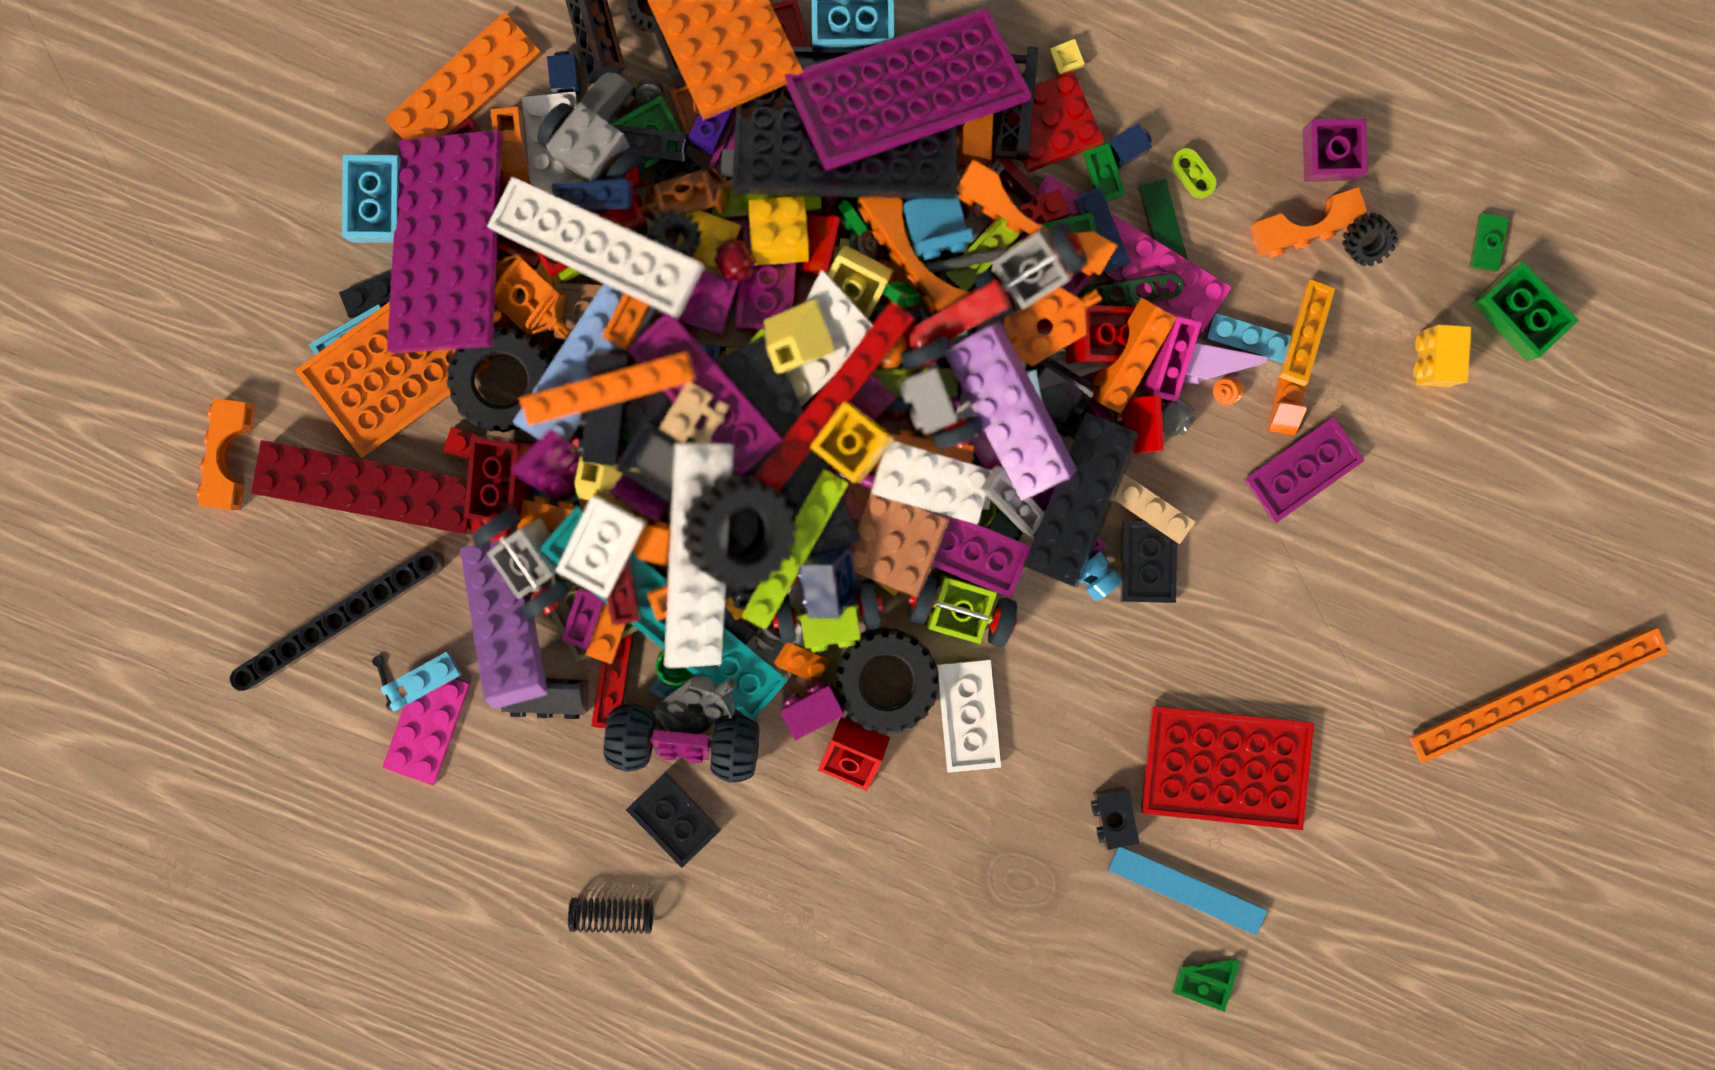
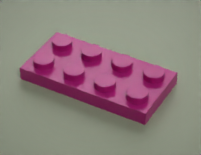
M455 678L404 706L382 768L430 785L436 784L471 683Z

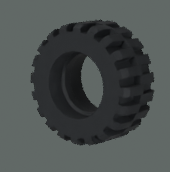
M493 328V347L455 350L447 370V388H449L452 403L456 405L457 411L462 417L465 416L476 427L480 426L487 431H501L502 433L522 429L513 423V420L522 408L520 398L508 405H495L486 401L479 394L475 384V373L479 364L485 358L494 354H507L516 358L523 365L527 373V387L521 396L523 397L526 394L532 393L551 363L545 350L530 336L510 328Z
M729 475L728 479L724 477L714 479L715 485L713 486L709 484L704 485L700 489L702 494L699 497L694 495L690 503L693 504L691 510H685L683 518L687 520V525H682L681 535L687 538V540L683 541L684 550L689 553L688 558L692 564L716 582L724 586L729 585L732 588L741 589L743 585L747 588H752L758 585L757 581L763 583L769 581L772 578L770 574L773 572L778 574L783 569L781 564L784 559L789 560L792 554L789 552V548L791 545H795L796 536L792 535V530H796V520L790 518L794 512L791 506L785 503L786 498L780 492L774 490L773 487L749 476ZM752 507L758 520V529L753 542L738 554L725 555L720 546V532L724 522L736 510Z
M888 628L871 630L862 635L860 640H855V645L846 648L842 654L836 672L837 696L843 710L849 714L850 719L862 725L864 729L869 731L875 730L880 734H886V732L900 733L908 727L910 729L913 728L921 719L924 720L929 714L930 708L934 706L940 684L938 668L928 648L912 634ZM883 655H892L902 659L909 666L913 677L912 688L908 696L900 703L891 706L879 705L870 700L865 694L861 682L862 674L867 664L876 657Z

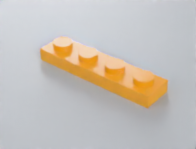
M1311 279L1307 282L1280 371V378L1302 386L1309 382L1335 288Z

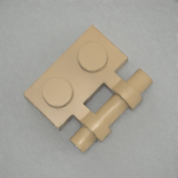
M693 382L686 383L659 430L680 443H686L689 436L696 440L694 443H711L713 440L711 436L717 426L722 425L726 418L724 415L729 406L719 401L715 409L708 406L713 397L712 394ZM702 414H704L709 419L701 431L695 426Z

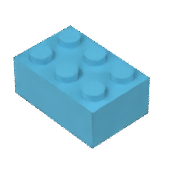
M812 0V47L864 49L894 39V0Z
M343 155V238L352 243H393L398 212L397 202L401 159L398 155Z

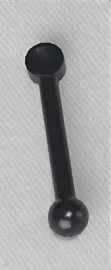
M376 656L373 658L372 664L377 667L382 686H385L388 683L382 666L384 659L381 656ZM386 694V708L388 710H392V708L390 707V704L392 703L388 695Z

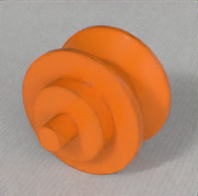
M1227 376L1217 381L1213 387V395L1216 401L1222 405H1231L1237 402L1244 393L1242 382L1234 376Z

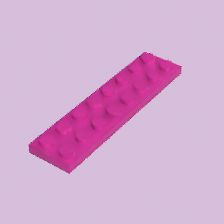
M1047 174L1038 189V193L1029 204L1035 206L1033 203L1035 197L1060 189L1070 213L1067 218L1080 215L1074 198L1081 196V194ZM1111 213L1131 263L1105 276L1113 281L1168 272L1179 274L1184 282L1181 294L1173 299L1151 303L1165 311L1188 316L1202 322L1199 331L1202 334L1228 294L1231 286ZM1040 219L1035 221L1038 225L1042 224ZM1168 279L1166 285L1158 286L1159 280H1155V295H1161L1159 290L1162 288H1169L1170 292H1174L1175 287L1179 286V284L1173 283L1172 279ZM1140 283L1136 286V292L1139 296L1147 297L1151 294L1152 289L1149 284Z

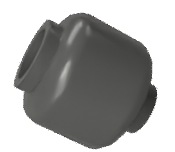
M1179 397L1177 401H1167L1166 399L1161 401L1163 430L1170 436H1177L1178 434L1183 436L1196 420L1193 417L1194 409Z

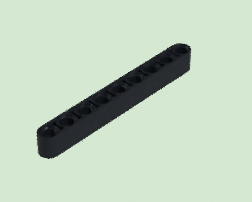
M423 551L416 554L235 668L230 675L231 686L238 691L259 687L438 574L444 567L443 556L436 551ZM427 556H431L434 560V566L431 570H427L424 566V560ZM405 570L411 574V581L408 585L404 584L401 579V575ZM382 584L388 588V596L385 599L379 595V588ZM359 599L365 603L363 613H360L356 608V603ZM335 614H339L342 617V625L340 627H337L333 622ZM313 628H316L320 634L317 642L311 638ZM291 642L297 648L294 656L288 651V646ZM267 657L273 660L274 666L272 670L266 667L265 661ZM245 671L248 672L251 677V681L249 684H246L243 680V674Z

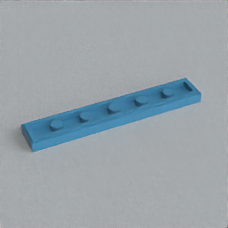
M1125 847L1116 848L1107 868L1112 873L1254 935H1257L1267 913L1266 909Z

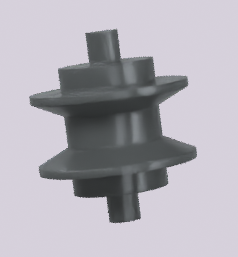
M645 78L637 84L636 100L640 106L651 102L659 96L663 98V87L658 80Z
M866 230L859 236L856 232L853 233L849 241V247L872 258L878 252L879 243L875 240L873 232Z
M769 625L766 630L762 628L763 631L760 635L753 634L756 638L755 642L758 644L756 650L759 652L762 649L767 651L772 649L775 651L773 643L776 640L781 641L778 628L774 629V625Z

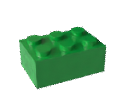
M1524 261L1510 266L1472 302V305L1525 361L1540 358L1579 321Z

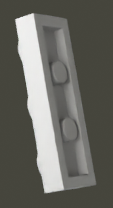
M995 466L980 489L1025 535L1033 537L1044 516L1043 510L1030 497L1021 501L1007 472L1003 468Z

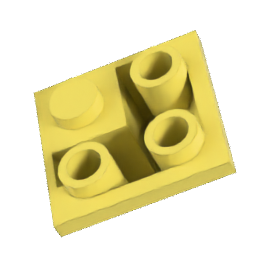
M816 299L764 320L766 344L777 373L789 372L836 353Z
M580 456L575 487L581 509L582 506L588 507L592 497L596 495L634 516L635 508L619 498L615 499V496L609 493L622 475L621 472L615 470L616 466L581 463L582 456ZM632 467L630 469L639 476L643 477V469Z

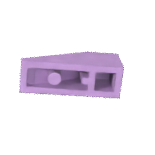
M1195 343L1183 382L1199 384V381L1260 366L1267 363L1268 357Z

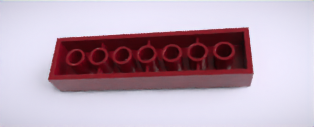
M260 441L251 494L461 534H472L469 518H464L467 479L276 442Z

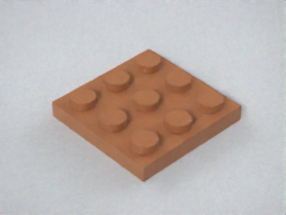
M871 493L857 528L861 540L851 544L854 572L919 597L949 520L915 506Z

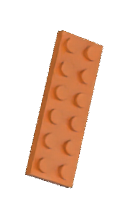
M504 12L389 114L385 120L403 140L444 136L470 117L475 116L541 57L542 53L507 13Z

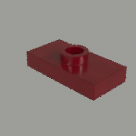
M994 158L991 166L995 161L1000 164L993 172L1000 165L1004 167V170L998 175L1003 187L1009 192H1013L1024 204L1030 203L1032 198L1038 193V188L1009 159Z

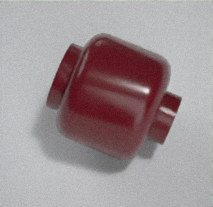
M732 238L717 247L714 262L726 280L737 279L739 282H742L753 274L751 269L754 267L756 259L744 241H735Z

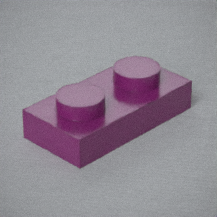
M579 588L561 640L588 649L604 601L592 591Z

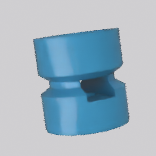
M1101 551L1090 557L1080 583L1087 584L1085 590L1094 602L1111 593L1123 582L1114 569H1108L1109 562Z

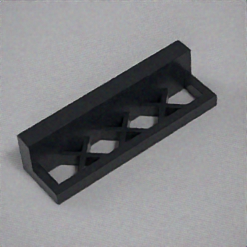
M565 0L587 83H595L604 72L621 73L626 67L608 1Z
M1028 46L1027 55L1011 54L1015 63L1026 64L1025 72L1021 75L1031 92V99L1028 102L1022 103L1021 110L1018 108L1021 105L1019 104L1000 111L995 158L1028 161L1039 47ZM1012 111L1020 117V122L1013 128L1004 121L1005 117ZM1010 136L1018 143L1017 151L1001 150L1002 142Z

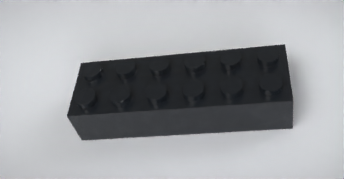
M1085 413L1069 452L1077 471L1071 477L1056 484L1024 562V567L1078 588L1140 438L1138 432Z

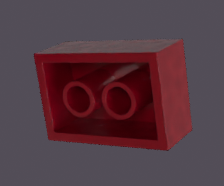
M494 435L471 436L464 518L483 521L494 513L500 515L512 508L520 516L523 500H531L532 485L519 478L511 469L536 443Z

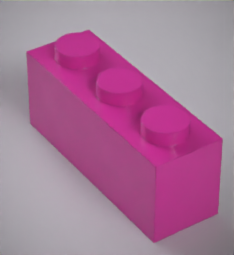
M1169 312L1177 317L1147 368L1141 389L1152 396L1161 395V398L1177 401L1202 322L1188 316Z

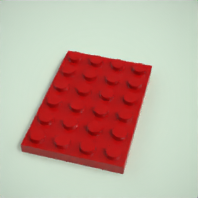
M1151 705L1140 812L1148 815L1303 830L1314 723Z

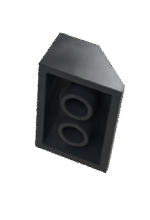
M545 678L548 695L501 707L502 712H510V717H526V713H537V718H553V714H564V719H580V715L588 712L589 680Z

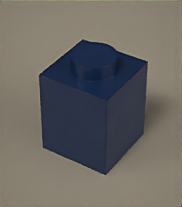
M559 51L554 53V56H547L549 83L553 94L567 92L581 94L579 62L576 56L568 51Z
M1139 123L1109 141L1119 169L1147 154L1152 148L1150 144L1152 139L1149 132L1145 128L1142 129Z

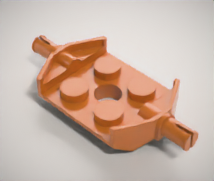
M516 254L497 261L495 305L528 336H536L547 330H555L566 340L572 332L561 319L566 294L564 292H557L522 259L525 257L524 254ZM520 288L526 294V299L523 303L517 299V291Z
M1058 287L1025 309L1021 308L1005 317L1004 329L1019 359L1034 366L1086 335L1085 310L1101 300L1100 296H1097L1089 301L1090 298L1098 294L1096 289L1083 298H1076ZM1045 318L1052 322L1053 329L1049 334L1042 335L1037 331L1036 325L1040 319Z

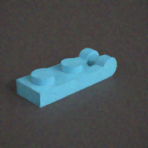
M447 651L380 689L384 695H388L392 703L390 707L395 712L461 676L462 673L451 653ZM401 686H404L408 694L403 698L397 690Z

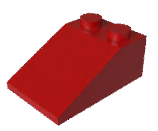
M1089 306L1085 310L1086 335L1066 346V364H1114L1122 355L1129 339V325L1127 321L1136 307Z

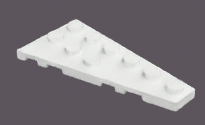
M821 271L805 303L814 299L817 300L836 353L786 372L802 408L829 382L873 326L871 321L825 271Z

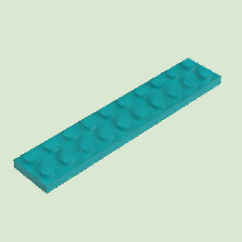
M577 505L540 548L542 552L558 565L585 513ZM631 551L629 556L641 616L639 622H632L631 624L665 651L667 617L660 620L655 618L647 592L668 584L669 581L644 560L638 559L634 552ZM592 591L595 595H597L600 599H602L606 604H608L607 598H605V597L599 595L598 593ZM724 626L721 665L685 667L695 676H706L719 684H722L728 678H732V681L736 682V688L731 690L729 694L733 697L734 706L753 721L788 681L786 677Z

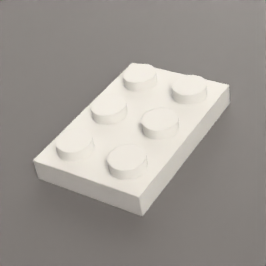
M596 495L593 496L556 572L607 598L646 522Z

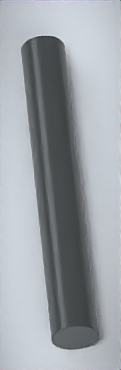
M1007 248L926 263L925 268L933 274L992 262L998 255L1006 251Z

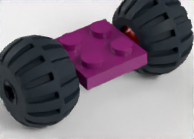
M634 703L622 704L613 708L609 713L604 736V758L615 769L626 772L637 771L647 766L654 746L656 755H660L661 759L676 760V757L687 758V761L691 763H702L703 760L710 761L712 773L721 780L731 783L742 782L750 779L755 773L759 751V725L757 722L741 714H734L731 719L727 715L716 722L713 739L709 742V736L655 730V718L650 710Z

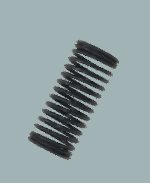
M572 897L568 908V930L573 933L577 929L581 933L584 929L586 933L589 930L592 933L595 930L598 933L602 930L604 933L607 931L610 933L613 931L616 933L627 931L630 934L633 931L636 934L639 931L642 934L645 931L646 934H650L653 926V900H644L642 930L640 927L642 901L641 899L638 900L637 927L635 930L636 901L634 898L632 899L631 926L629 930V899H626L624 929H622L624 902L621 898L619 903V926L616 929L618 903L617 899H614L612 929H610L612 903L611 898H609L607 901V925L604 930L605 898L603 897L600 911L601 925L598 930L599 898L597 897L594 908L595 924L592 930L593 898L591 897L588 907L589 924L586 930L587 898L585 897L582 905V927L580 930L581 898Z

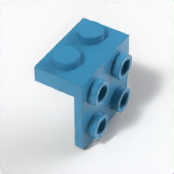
M958 195L956 199H916L904 204L903 209L916 257L924 256V259L927 260L940 256V251L951 249V253L968 249L967 244L973 241L971 229L966 230Z

